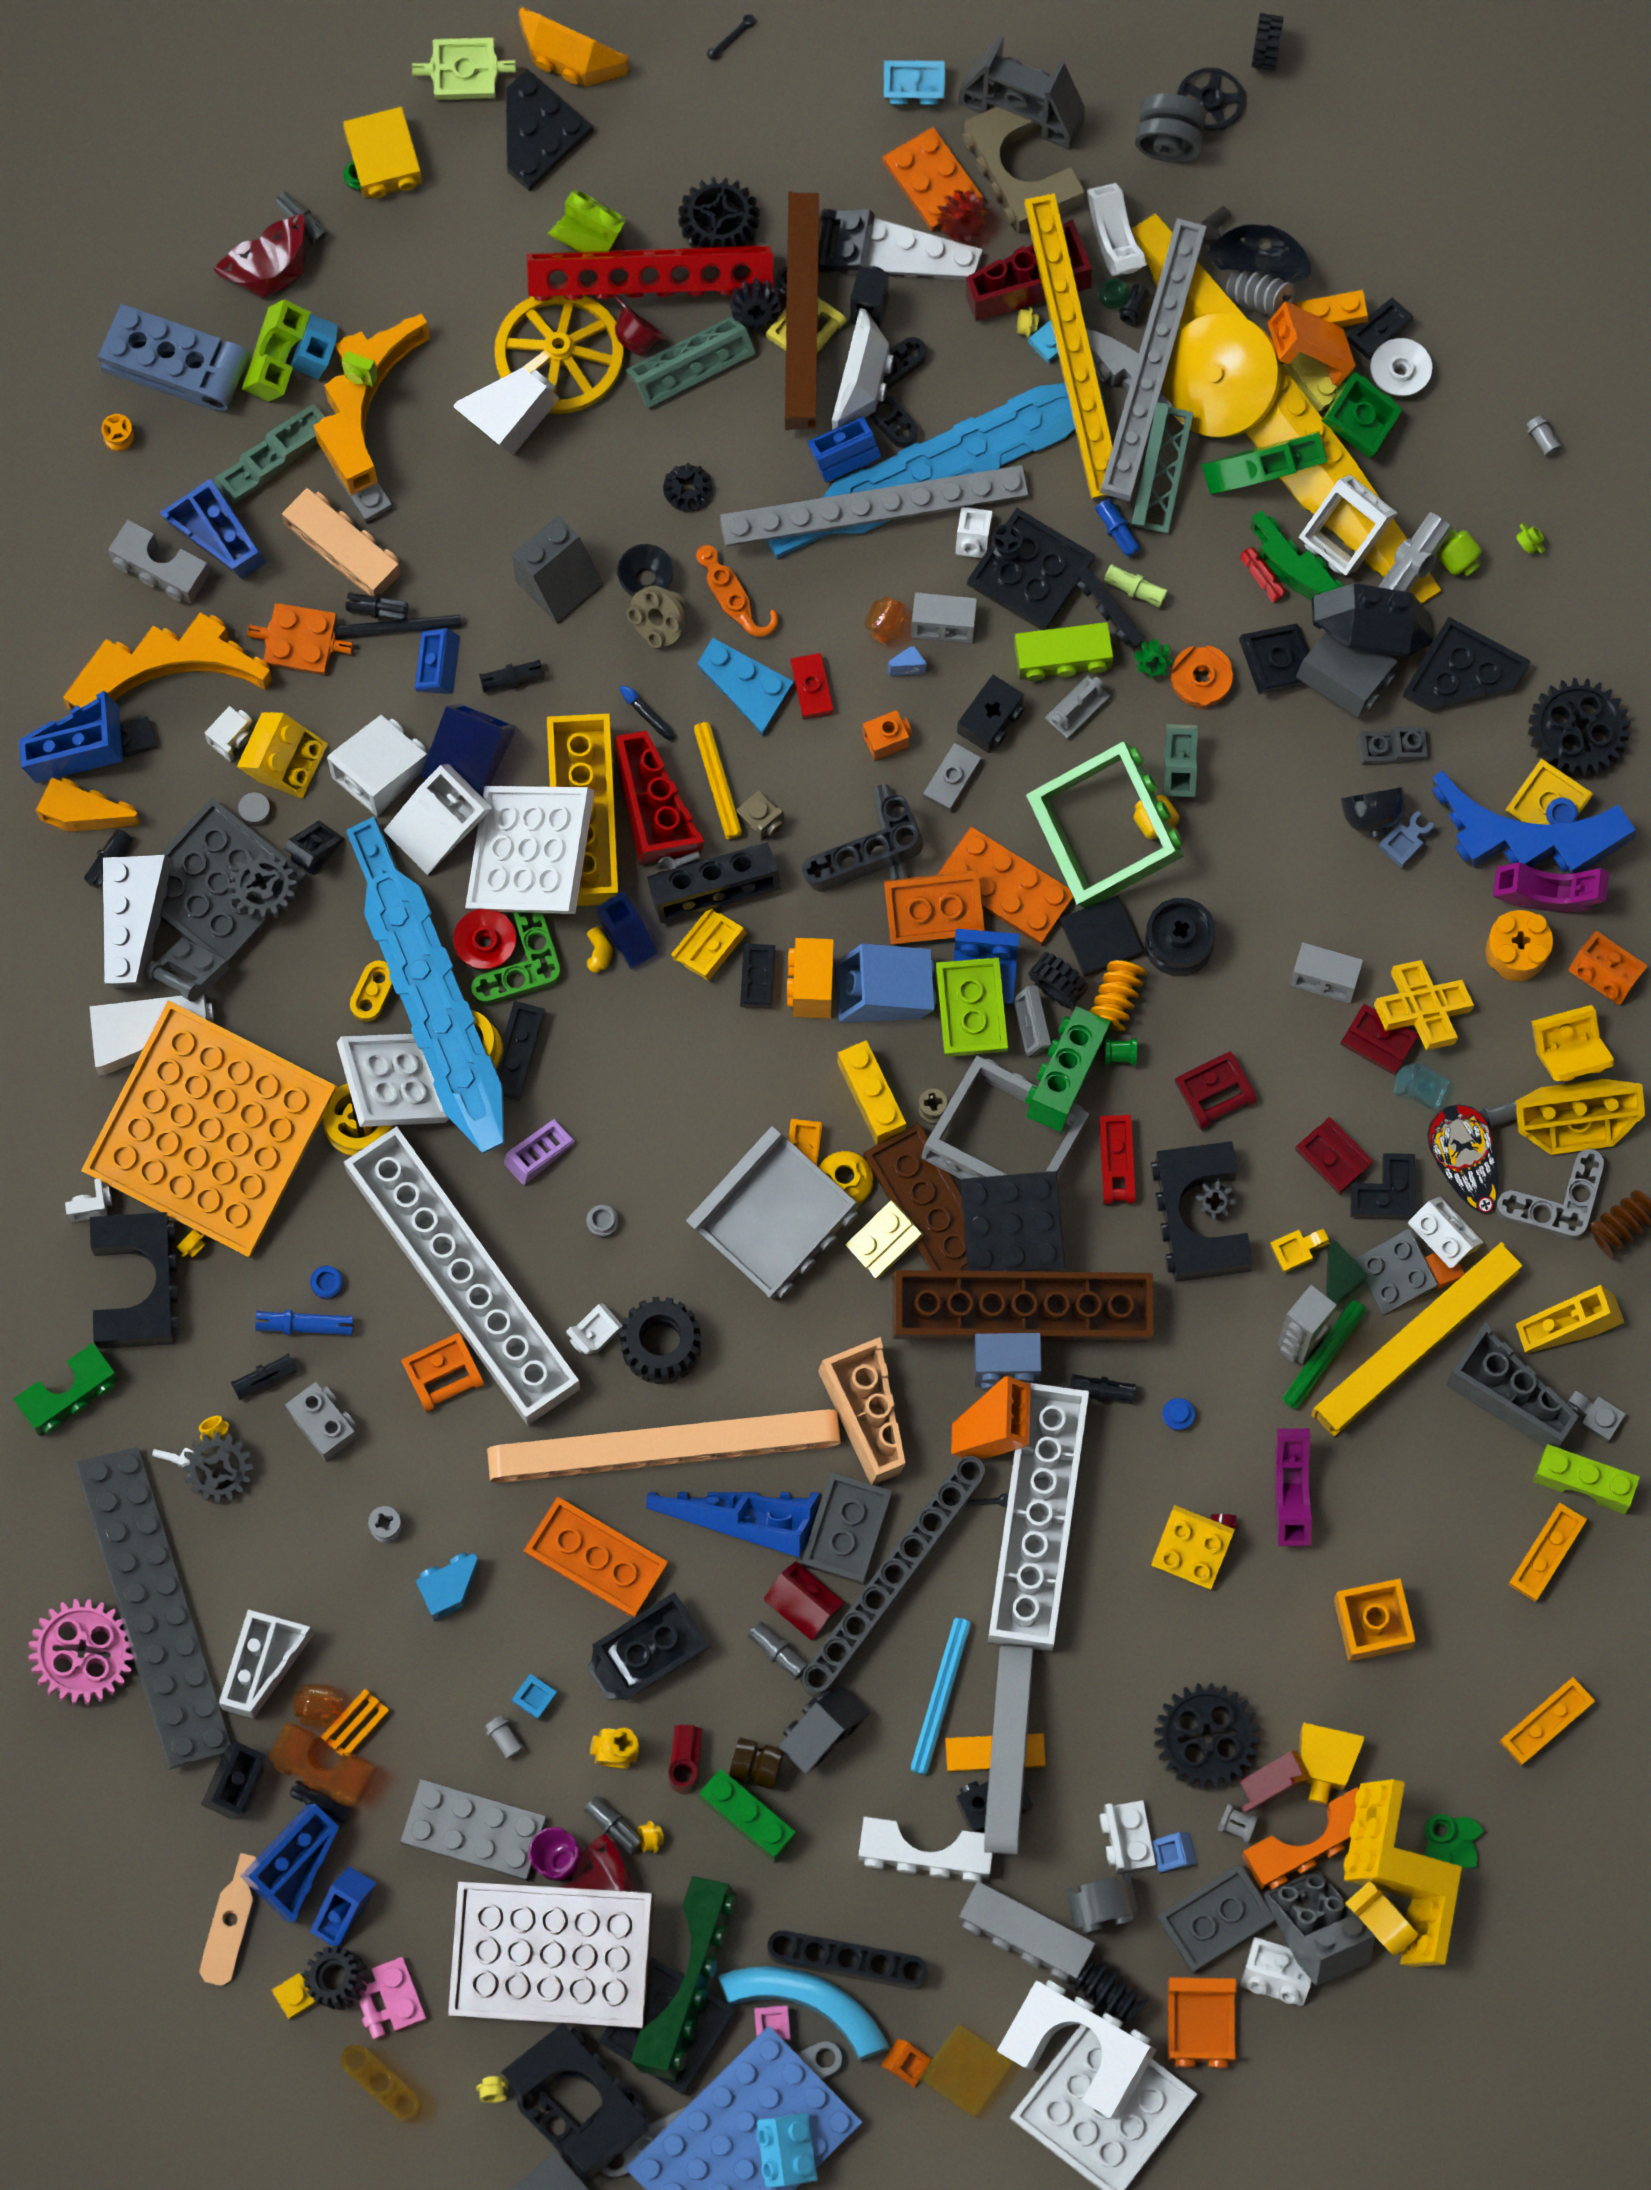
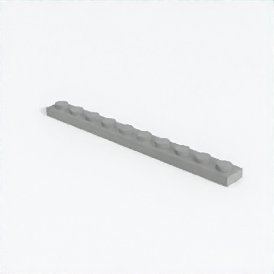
M1179 218L1176 220L1100 493L1130 501L1206 230L1205 225Z
M1020 465L721 514L719 519L725 547L956 510L962 507L968 508L1027 498L1028 491L1023 466Z

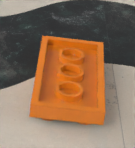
M973 827L969 828L938 873L947 874L978 870L982 909L1042 946L1074 899L1070 888Z
M558 1496L523 1550L527 1556L631 1618L638 1615L669 1565L668 1561Z

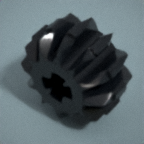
M756 277L753 283H748L743 279L742 287H734L733 296L729 300L734 320L740 321L745 328L752 325L755 331L758 325H764L768 328L769 321H777L778 312L782 308L777 287H771L768 279L759 283Z

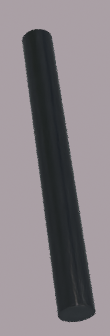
M460 615L339 625L336 626L337 638L455 628L461 627Z

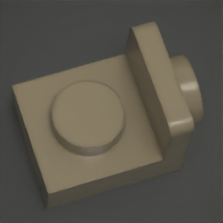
M759 790L736 809L737 816L760 840L767 835L773 836L784 824V811L780 807L776 808Z

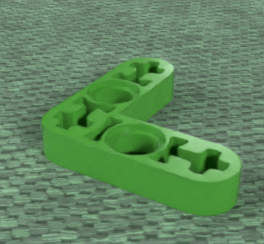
M514 912V920L527 961L477 976L472 982L471 990L472 996L478 1004L484 1006L496 1004L551 987L559 981L561 976L560 965L543 913L532 914L535 927L529 929L526 917H520L523 915V912ZM536 935L542 936L546 940L545 946L540 950L531 949L528 946V941L531 937ZM545 957L547 967L555 969L551 971V977L545 978L544 974L538 975V973L542 972L539 958ZM513 973H519L525 978L524 984L519 988H512L507 984L508 977ZM502 978V986L505 992L500 993V988L496 987L490 990L491 995L484 996L483 992L477 993L481 990L482 984L487 983L488 987L498 986L497 979Z

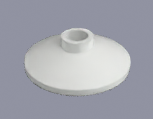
M1397 338L1389 340L1377 348L1372 356L1370 370L1374 382L1381 390L1390 395L1404 397L1418 393L1427 385L1432 373V362L1428 352L1419 343L1410 339ZM1401 368L1405 370L1406 373L1404 375H1398L1395 373V370Z

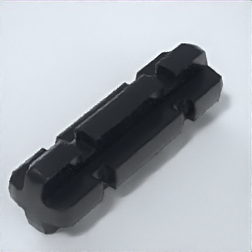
M297 1780L291 1788L290 1795L292 1798L300 1802L304 1800L306 1805L316 1804L327 1816L331 1814L333 1819L341 1823H346L352 1813V1808L343 1802L337 1803L335 1798L315 1788L310 1789L308 1784Z

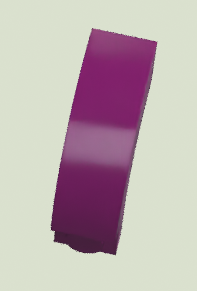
M1520 862L1496 867L1493 897L1528 909L1551 912L1589 911L1592 904L1606 902L1609 872L1599 868L1572 874H1556L1540 871Z
M1309 1428L1277 1429L1274 1456V1491L1278 1546H1311Z

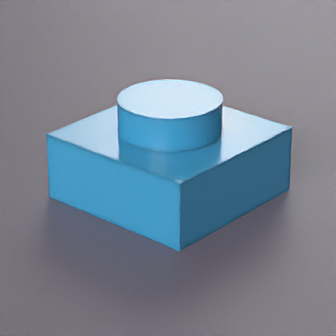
M529 1674L511 1701L539 1721L557 1696V1691L532 1674Z

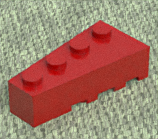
M641 731L616 736L613 753L639 865L659 862L664 856L676 859L696 851L700 855L704 840L700 832H697L688 809L684 807L678 795V790L673 780H670L664 768L665 765L648 732Z

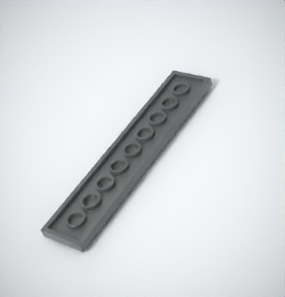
M134 1447L77 1461L74 1465L167 1768L171 1770L220 1757L225 1752L227 1745L230 1744L229 1737L139 1448Z

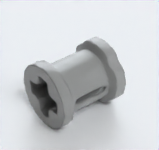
M1228 1804L1217 1831L1221 1833L1227 1831L1243 1838V1842L1248 1844L1259 1816L1255 1814L1253 1816L1246 1815L1234 1810L1233 1805ZM1230 1820H1234L1241 1824H1244L1245 1827H1241L1237 1824H1234L1230 1822Z

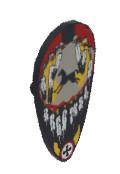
M1461 1104L1447 1106L1437 1112L1429 1123L1427 1133L1429 1149L1441 1172L1458 1196L1476 1211L1483 1214L1490 1213L1494 1209L1497 1199L1499 1181L1494 1142L1489 1125L1483 1115L1473 1107Z

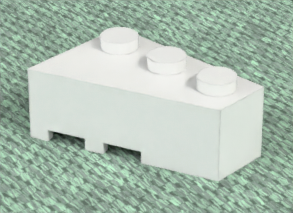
M248 1610L219 1701L222 1710L254 1719L314 1635L311 1627Z

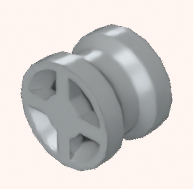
M381 1506L371 1512L368 1525L372 1536L382 1543L396 1540L402 1531V1523L397 1511L389 1506Z

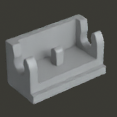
M915 593L911 638L973 644L977 598Z
M1302 942L1290 987L1350 1004L1363 960Z

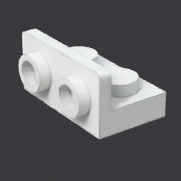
M1441 1196L1428 1201L1408 1222L1412 1229L1449 1268L1455 1267L1466 1255L1475 1252L1484 1243Z
M1143 1800L1112 1806V1803L1105 1804L1104 1813L1099 1814L1102 1833L1109 1834L1111 1846H1106L1109 1866L1115 1865L1116 1874L1155 1867L1156 1863Z
M1254 1937L1240 1986L1256 1994L1268 1995L1288 2004L1303 2006L1310 1989L1311 1979L1297 1964L1290 1948Z

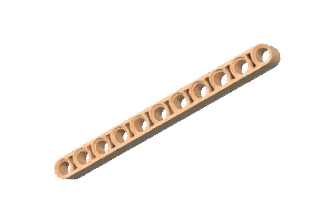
M828 1409L502 1444L487 1448L490 1481L505 1483L828 1448L839 1445L841 1439L838 1413L836 1410Z

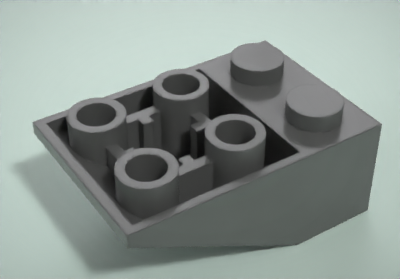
M1319 1869L1264 1893V1897L1297 1964L1316 1986L1371 1962L1375 1935L1347 1906L1344 1898Z

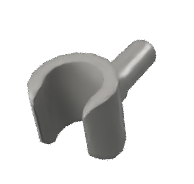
M696 851L676 859L664 856L659 860L656 868L661 866H667L670 870L679 868L684 864L699 859L700 855Z

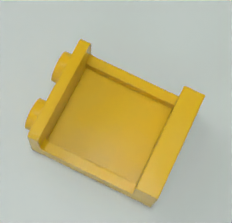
M402 106L343 121L346 140L350 147L363 198H381L388 192L396 190L408 191L422 183L420 168Z

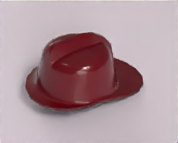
M613 293L623 306L615 325V334L618 341L625 348L642 356L660 339L669 341V338L661 330L639 316L616 293Z

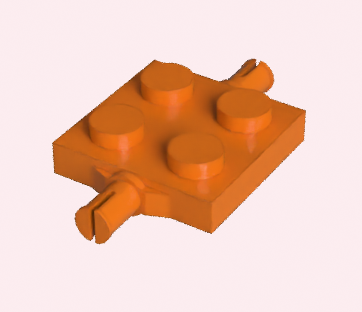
M275 603L272 620L267 628L249 624V630L247 631L248 638L265 640L266 650L263 661L269 666L324 676L326 675L328 660L332 656L333 651L351 655L354 644L353 642L336 640L334 633L337 620L336 613Z

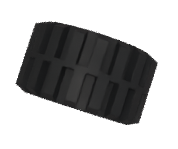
M652 1297L653 1302L647 1303L646 1300L639 1302L640 1307L637 1309L632 1307L629 1311V1317L624 1318L622 1330H620L621 1351L626 1365L631 1367V1371L635 1375L638 1373L642 1375V1380L649 1382L650 1379H654L655 1384H662V1380L668 1379L669 1383L676 1381L677 1376L680 1375L682 1378L686 1376L688 1369H693L696 1365V1358L700 1356L701 1352L700 1327L698 1321L695 1320L693 1312L691 1310L687 1311L685 1304L679 1301L678 1304L673 1303V1298L666 1297L665 1301H659V1297ZM660 1325L671 1327L679 1334V1345L674 1351L666 1355L649 1353L643 1348L641 1340L645 1332L650 1328Z

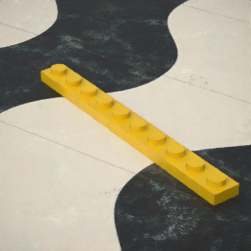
M1053 193L1024 200V206L1091 499L1109 496L1100 493L1113 446L1056 196Z

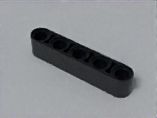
M786 1930L774 1932L767 1942L769 1957L775 1963L904 1989L920 1988L927 1978V1965L925 1961L915 1955ZM780 1939L787 1940L792 1946L791 1951L786 1955L776 1954L773 1950V1945L776 1941ZM811 1946H819L825 1954L821 1960L813 1962L806 1957V1950ZM844 1952H850L856 1956L857 1962L853 1967L845 1968L839 1964L838 1957ZM877 1958H882L888 1962L889 1969L884 1974H876L870 1967L871 1963ZM908 1965H916L921 1969L922 1975L915 1981L908 1980L903 1974L904 1968Z

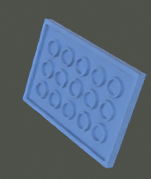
M767 2026L625 2169L646 2190H795L801 2183L766 2187L761 2171L762 2158L760 2145L757 2140V2120L808 2113L816 2168L862 2121L770 2026Z

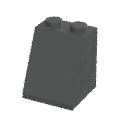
M559 515L512 554L515 581L556 624L603 586V582L579 535Z

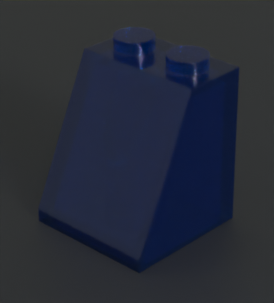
M461 703L446 706L420 777L427 779L440 765L450 764L483 798L484 786H490L517 726Z

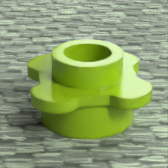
M1522 522L1520 524L1522 531L1516 535L1519 544L1529 554H1533L1537 550L1543 554L1546 551L1542 545V542L1545 541L1543 534L1537 527L1532 526L1529 528Z

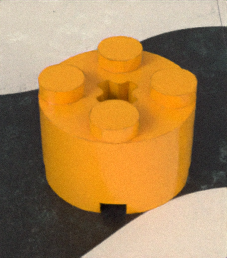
M1515 910L1498 917L1489 934L1485 950L1487 961L1491 968H1494L1506 980L1514 982L1530 980L1547 963L1553 946L1552 932L1546 919L1539 914L1526 910ZM1516 943H1521L1524 949H1518V944Z

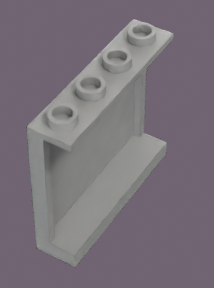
M771 1126L689 1216L686 1222L701 1233L763 1290L769 1298L775 1300L777 1297L781 1299L785 1297L794 1286L792 1283L793 1279L799 1273L804 1275L814 1265L815 1260L813 1257L821 1249L826 1251L837 1239V1236L834 1234L843 1225L848 1227L859 1214L856 1210L860 1205L777 1129Z

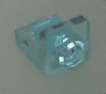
M1421 1063L1405 1065L1396 1075V1085L1393 1093L1397 1096L1408 1095L1431 1110L1438 1109L1450 1081Z

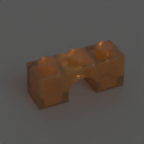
M293 1722L285 1723L267 1758L275 1762L274 1768L289 1776L293 1772L304 1778L302 1783L312 1789L320 1791L322 1787L332 1792L331 1798L343 1805L349 1806L350 1802L353 1804L361 1802L378 1767L347 1752L342 1754L338 1764L333 1769H325L317 1763L314 1755L320 1736Z

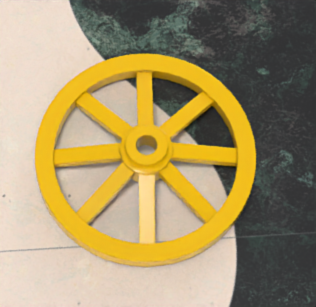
M585 295L579 300L565 299V296H552V300L537 301L534 300V297H529L510 311L498 330L495 341V361L499 377L502 379L511 374L506 361V349L543 351L523 368L532 374L534 370H538L545 363L549 362L548 380L557 387L560 366L565 365L584 393L574 398L558 400L548 413L566 414L588 408L601 400L612 389L622 369L624 350L623 345L618 341L615 334L616 321L600 303ZM551 305H564L557 332H553L535 310ZM573 307L583 309L598 319V321L570 335L567 334ZM527 316L544 336L545 340L509 337L515 326ZM606 329L611 339L613 352L612 355L574 344ZM555 345H563L560 349L554 348ZM574 356L609 366L605 376L594 388L590 386L573 360Z

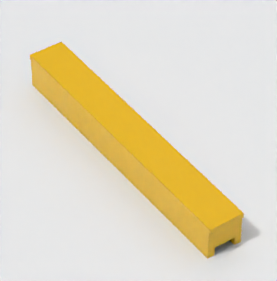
M1500 1242L1313 1408L1311 1416L1316 1418L1333 1437L1337 1436L1520 1273L1518 1270L1522 1268L1521 1263L1504 1247L1505 1244Z

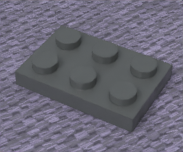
M830 1472L801 1566L864 1584L892 1491Z
M1241 1864L1233 1867L1156 1916L1191 1973L1199 1970L1276 1921Z

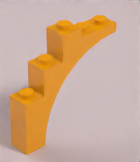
M422 313L406 318L400 324L386 331H380L368 340L361 331L354 335L346 336L335 344L338 362L341 366V360L346 351L374 360L378 379L373 387L352 383L345 378V375L336 376L330 382L324 384L328 403L335 412V415L324 417L319 423L313 425L319 446L350 496L378 483L374 464L365 446V422L369 406L379 384L392 367L411 350L431 339L427 321Z
M200 612L180 640L172 631L166 628L160 630L154 625L133 653L123 643L117 641L114 644L105 639L63 696L66 708L69 710L78 705L82 708L97 699L96 695L105 690L113 701H116L127 691L149 680L175 673L195 671L222 673L246 680L264 690L268 688L273 680L269 670L270 667L265 661L258 657L253 659L244 654V650L233 641L229 640L226 643L229 638L225 628L226 625L222 620L214 615L208 617Z

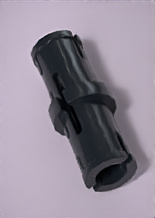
M538 659L537 661L517 666L508 664L504 669L481 673L479 677L483 693L509 686H511V689L518 688L517 684L544 679L540 659Z
M288 1353L286 1356L265 1366H262V1364L256 1366L257 1370L232 1381L231 1384L239 1400H242V1398L264 1387L266 1389L273 1387L272 1383L298 1371Z
M1072 1374L1070 1389L1089 1391L1088 1397L1097 1398L1099 1402L1113 1400L1133 1404L1136 1384L1108 1380V1377L1101 1376L1100 1379Z

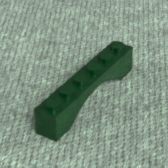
M696 1876L691 1877L682 1905L690 1932V1958L687 1971L677 1994L668 2007L653 2022L640 2031L630 2062L641 2073L676 2081L679 2071H682L685 2067L687 2060L686 2049L689 2040L694 2038L697 2030L696 2018L699 2009L705 2006L707 2000L706 1988L709 1979L714 1977L717 1970V1954L719 1948L723 1947L727 1940L728 1930L726 1927L730 1916L735 1914L738 1905L737 1894L727 1883Z

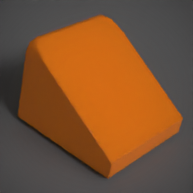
M1436 1253L1425 1257L1438 1283V1286L1435 1287L1436 1290L1458 1281L1465 1274L1460 1263L1453 1268H1449Z
M898 2039L882 2062L881 2067L915 2088L932 2062V2059L909 2042Z

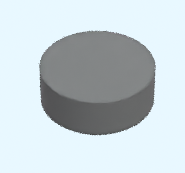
M252 792L241 798L238 804V811L245 823L255 826L264 823L269 818L270 805L264 795Z

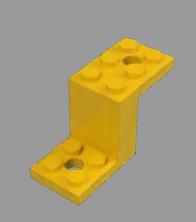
M1390 1779L1361 1783L1355 1797V1818L1349 1831L1351 1841L1349 1852L1344 1860V1881L1362 1886L1371 1881L1383 1892L1411 1899L1406 1919L1420 1935L1401 1951L1400 1964L1409 1967L1445 1965L1462 1867L1394 1848L1405 1782Z

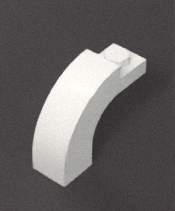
M1113 183L1086 190L1097 239L1111 275L1130 274L1138 269H1142L1141 267L1146 266L1145 256L1133 238L1127 218L1123 192L1120 187Z

